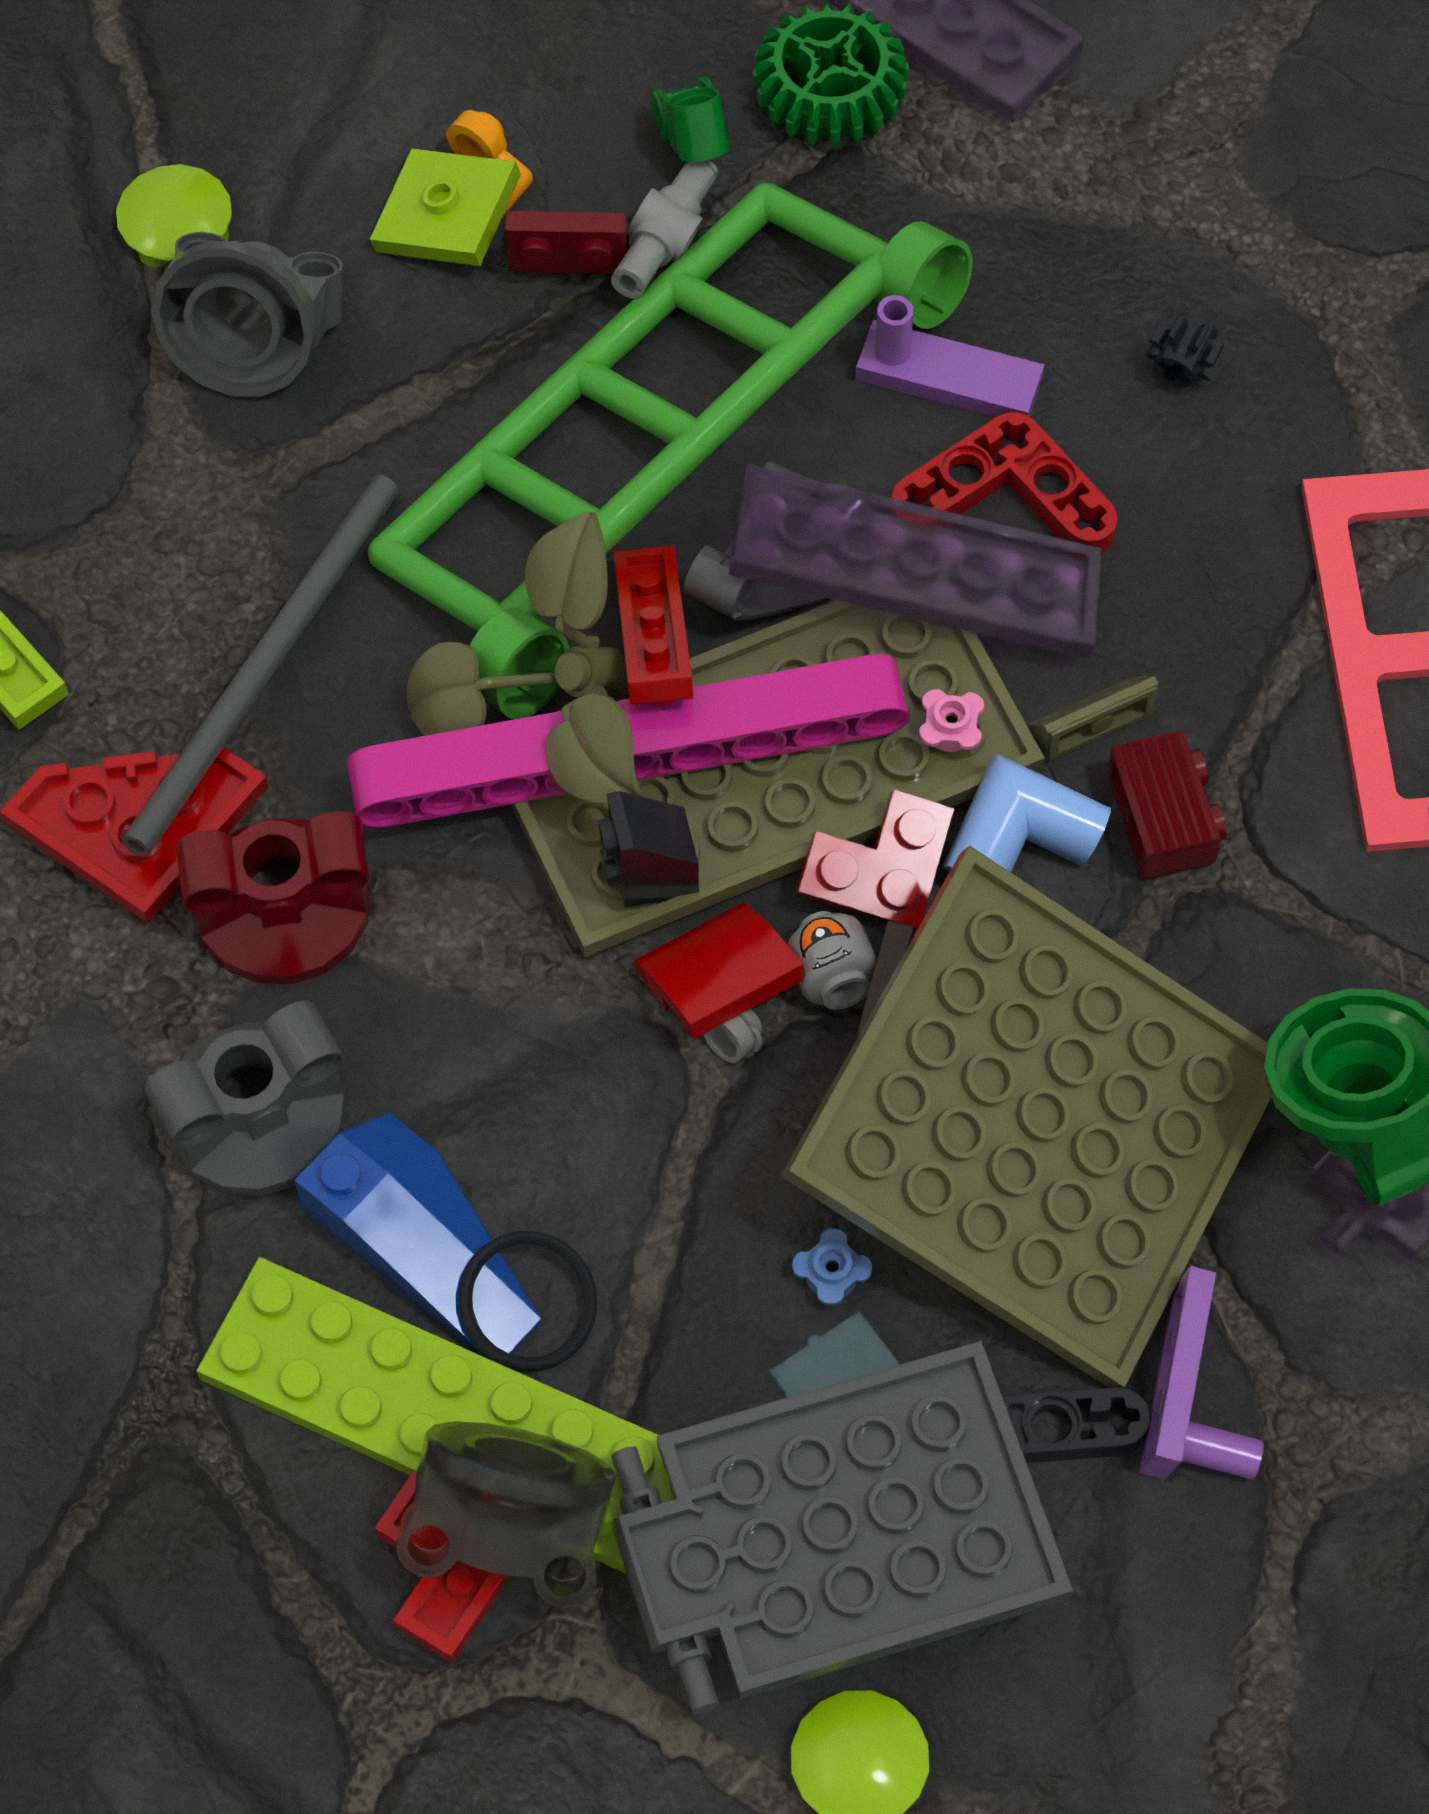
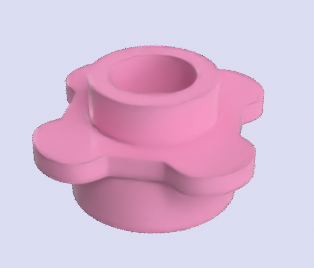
M933 689L923 696L922 707L927 711L926 723L919 729V736L923 743L946 752H956L963 749L970 750L979 745L982 733L977 728L978 716L984 711V701L978 694L968 692L963 696L946 695L939 689ZM953 715L957 717L958 721L956 723H949L946 721V718Z

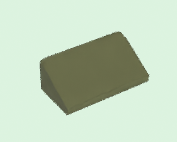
M1155 676L1131 677L1027 723V727L1045 757L1044 762H1050L1152 716L1159 683Z

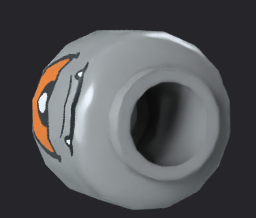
M821 911L806 917L800 923L799 928L792 934L787 944L804 967V980L797 984L800 992L809 1002L834 1010L848 1008L859 1003L868 995L878 959L864 926L855 917L843 913Z

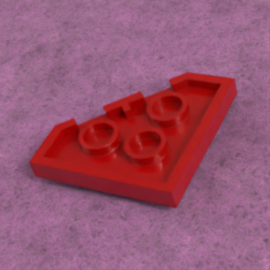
M224 747L148 857H142L131 852L123 844L122 837L180 754L156 757L155 751L106 757L104 758V764L69 769L66 763L40 766L0 810L3 823L140 919L149 923L180 888L176 853L177 842L182 837L198 831L215 830L228 834L269 786L266 775Z

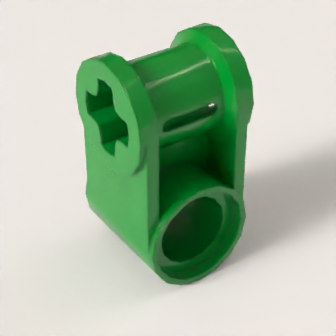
M707 76L698 78L696 85L664 93L661 89L651 90V108L659 135L664 142L667 141L680 160L685 162H702L720 157L730 150L719 90L712 86Z

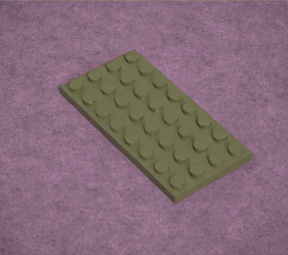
M936 560L689 658L693 687L865 655H890L896 660L910 714L909 722L902 729L884 736L637 781L642 797L684 807L699 863V892L624 908L619 885L607 886L600 856V849H603L598 820L608 818L607 803L589 802L571 794H564L510 804L584 958L802 869L811 836L815 831L860 845L877 838L889 793L893 790L953 807L974 798L992 756L996 753L1032 771L1038 772L1043 770L1044 755ZM628 683L619 694L612 696L615 701L629 699ZM933 689L942 690L946 695L963 696L968 692L978 694L984 701V711L978 716L977 728L982 733L979 745L970 750L963 749L956 752H946L923 743L919 736V729L926 723L927 711L922 707L923 696ZM950 715L946 718V721L956 723L958 719Z

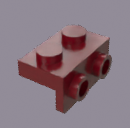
M507 211L505 231L509 272L613 274L628 251V221L626 220V213Z

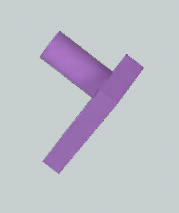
M891 295L881 300L877 308V320L872 321L856 365V381L992 417H997L1007 412H1018L1030 417L1043 379L1044 364L912 330L914 309L912 303L907 298Z
M1190 1266L1179 1279L1172 1293L1151 1403L1149 1428L1145 1436L1140 1462V1474L1165 1480L1182 1461L1250 1480L1256 1477L1263 1455L1262 1440L1189 1421L1216 1272Z

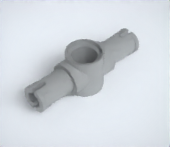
M711 160L686 162L671 185L664 186L660 191L652 188L643 200L627 230V235L630 236V248L611 278L612 286L623 296L634 299L640 297L659 267L667 265L671 260L674 262L677 258H680L681 254L690 246L703 221V217L700 216V203L718 175V169Z

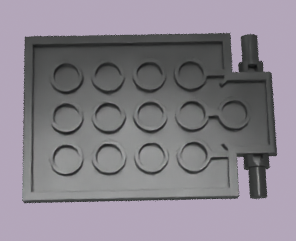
M982 1341L658 1435L657 1447L674 1496V1500L662 1503L658 1489L649 1486L637 1447L622 1448L611 1455L624 1495L619 1500L622 1515L615 1518L611 1526L652 1654L655 1655L666 1651L671 1669L673 1671H680L693 1714L707 1713L720 1705L706 1663L712 1657L706 1639L719 1635L739 1700H743L1068 1601L1072 1598L1073 1588Z

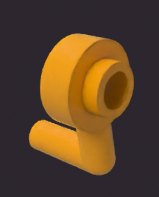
M465 110L446 131L447 141L454 153L516 161L521 173L503 214L504 216L530 187L533 175L525 165L507 151L503 127L495 117L486 112Z

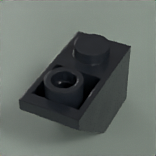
M622 791L607 793L608 818L598 820L603 849H600V856L607 886L619 885L624 908L699 892V863L684 807Z

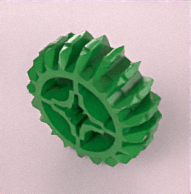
M826 0L821 11L813 12L803 4L798 19L783 13L782 19L779 22V28L768 27L767 34L764 36V44H759L758 50L755 53L756 69L753 70V86L756 87L757 101L761 111L768 112L772 127L786 125V132L790 140L802 133L806 134L811 148L819 138L829 139L833 148L836 149L841 138L848 137L858 145L861 138H863V130L878 136L880 129L883 127V121H894V117L898 113V105H902L903 99L906 97V80H908L909 66L904 56L901 38L892 37L889 22L875 24L872 10L860 16L855 15L850 2L842 11L832 10ZM864 65L872 72L873 75L864 71ZM787 73H789V74H791V75L797 77V78H798V83H797V84L803 86V89L800 88L799 86H797V85L789 78V76L787 75Z

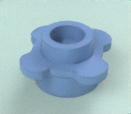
M827 1229L821 1234L820 1242L809 1252H799L795 1255L792 1269L796 1277L806 1279L808 1287L817 1295L818 1300L822 1304L834 1306L840 1304L844 1297L854 1290L857 1282H866L870 1278L872 1263L867 1256L858 1255L847 1244V1236L843 1231ZM829 1262H835L839 1268L835 1272H830L826 1269V1265Z

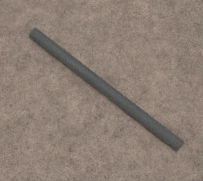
M375 475L122 837L123 844L131 852L142 857H148L398 496L399 488L391 479L383 475Z

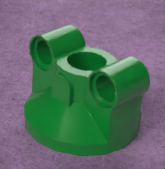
M1347 988L1313 997L1287 1014L1268 1040L1264 1065L1265 1081L1275 1107L1299 1129L1316 1135L1321 1144L1327 1147L1334 1155L1351 1161L1357 1179L1373 1205L1380 1207L1429 1185V1011L1418 1001L1385 989Z

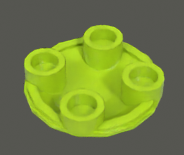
M183 164L156 167L139 175L122 192L116 208L117 228L127 245L138 252L142 263L149 267H162L174 259L176 240L183 235L194 232H209L220 235L226 241L229 240L228 226L232 218L230 195L219 179L201 168Z
M872 1690L843 1691L820 1701L801 1720L791 1744V1774L802 1799L818 1814H904L920 1797L928 1779V1742L918 1720L897 1700Z

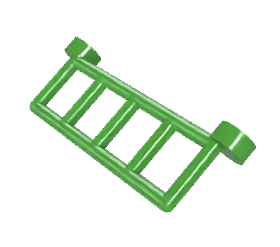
M764 182L756 185L681 254L680 258H677L645 288L640 297L633 299L373 539L367 552L369 562L377 570L477 632L470 646L478 656L479 679L494 676L555 672L558 658L569 649L568 641L555 628L539 619L542 615L538 614L530 603L525 580L500 603L416 550L485 485H488L557 527L584 512L596 513L607 554L874 299L879 304L882 299L891 295L907 298L912 303L914 309L913 324L923 329L933 328L944 322L960 304L971 279L973 259L969 246L965 242L926 222H914L905 226L887 243L772 183ZM768 222L855 266L845 278L792 328L705 282ZM676 308L685 311L763 354L697 418L611 370L616 363ZM582 395L668 443L659 454L600 509L514 459ZM558 684L494 688L481 690L486 704L508 718L520 719L532 716L541 710L552 699L560 686Z

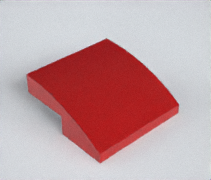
M745 903L731 908L633 961L636 971L664 1010L667 1011L671 1008L693 1039L802 982L805 977L803 964L792 949L764 918Z

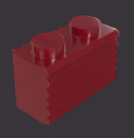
M1177 730L1172 734L1166 732L1160 737L1153 735L1149 739L1141 738L1136 742L1128 741L1124 745L1117 743L1111 747L1107 768L1108 779L1111 782L1115 801L1118 803L1122 822L1125 825L1126 834L1129 837V843L1136 858L1140 877L1144 880L1216 863L1220 842L1227 838L1226 822L1220 805L1218 803L1208 804L1203 786L1208 785L1206 762L1200 749L1190 751L1184 731Z

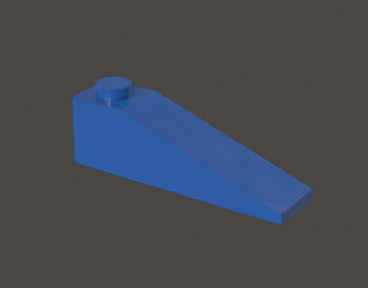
M390 1112L339 1133L294 1180L302 1210L472 1351L489 1359L474 1345L464 1328L459 1312V1289L462 1275L470 1260L485 1244L492 1241V1238L439 1152ZM498 1252L492 1256L482 1267L475 1280L472 1294L473 1311L484 1335L496 1347L509 1354H514L542 1322L502 1254Z

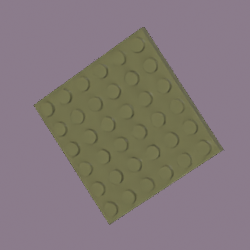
M969 846L959 854L784 1168L781 1177L1106 1387L1125 1388L1272 1097L1265 1081L1264 1072L1268 1043L972 846Z

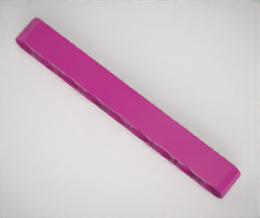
M885 654L865 655L693 687V699L676 700L666 705H651L648 703L630 705V699L617 701L624 710L631 727L637 781L884 736L902 729L910 720L896 660L890 655ZM558 711L361 748L352 753L347 758L346 763L355 814L359 816L363 826L382 828L569 794L553 778L546 757L548 734L555 726L565 722L562 713Z

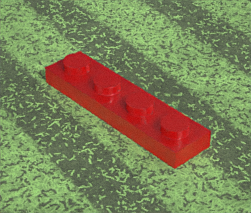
M674 545L613 551L630 705L642 703L666 705L676 700L693 699L692 674Z

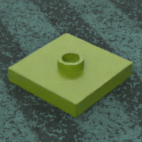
M411 148L370 237L375 252L481 266L521 176L516 161Z

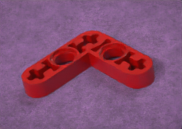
M1007 412L995 417L902 478L895 485L892 492V520L904 525L906 534L912 536H926L937 531L1006 484H1009L1061 542L1075 554L1097 556L1104 553L1113 544L1116 534L1117 511L1112 503L1036 421L1028 415L1018 412ZM1004 437H1007L1012 442H1015L1022 438L1024 440L1023 448L1019 449L1016 445L1010 444L1002 449V440ZM997 455L996 466L992 460V457ZM968 463L976 466L983 474L978 482L964 485L953 480L949 471L956 465ZM1053 473L1062 477L1068 487L1058 494H1046L1037 489L1034 481L1043 474ZM937 482L940 490L935 493V483ZM1078 498L1077 510H1075L1072 505ZM913 499L916 503L921 504L930 499L929 511L924 512L920 507L908 510V500ZM1079 516L1088 524L1098 520L1100 522L1099 531L1096 532L1091 527H1086L1082 530L1078 529Z

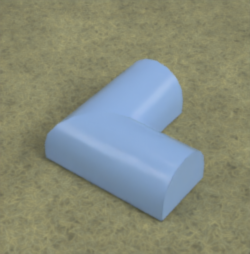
M996 753L992 756L942 869L950 872L959 854L967 847L972 846L1009 872H1012L1026 840L1081 866L1088 861L1107 825L1111 808Z

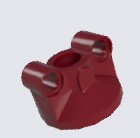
M344 811L319 814L309 821L305 819L270 818L237 829L231 835L215 830L190 833L182 837L176 844L182 904L186 910L193 913L204 947L226 970L256 983L295 984L325 974L353 951L368 924L370 903L369 870L362 821L359 816ZM275 866L298 867L296 874L291 879L276 886H265L252 880L259 872Z

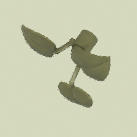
M584 512L543 535L533 546L528 556L525 570V585L532 607L542 616H556V630L579 646L569 648L558 658L555 672L494 676L479 679L478 656L471 646L461 642L439 643L424 652L415 663L408 679L407 706L411 712L410 717L421 733L426 736L484 725L486 703L481 690L558 684L566 693L578 698L562 707L561 713L565 722L555 726L548 734L546 757L550 772L558 785L567 793L585 801L607 803V793L622 791L641 796L635 774L634 743L631 727L624 710L612 698V696L619 694L627 683L625 656L617 648L598 647L599 638L597 636H586L577 630L593 627L601 617L606 603L608 588L606 552L601 527L596 513Z

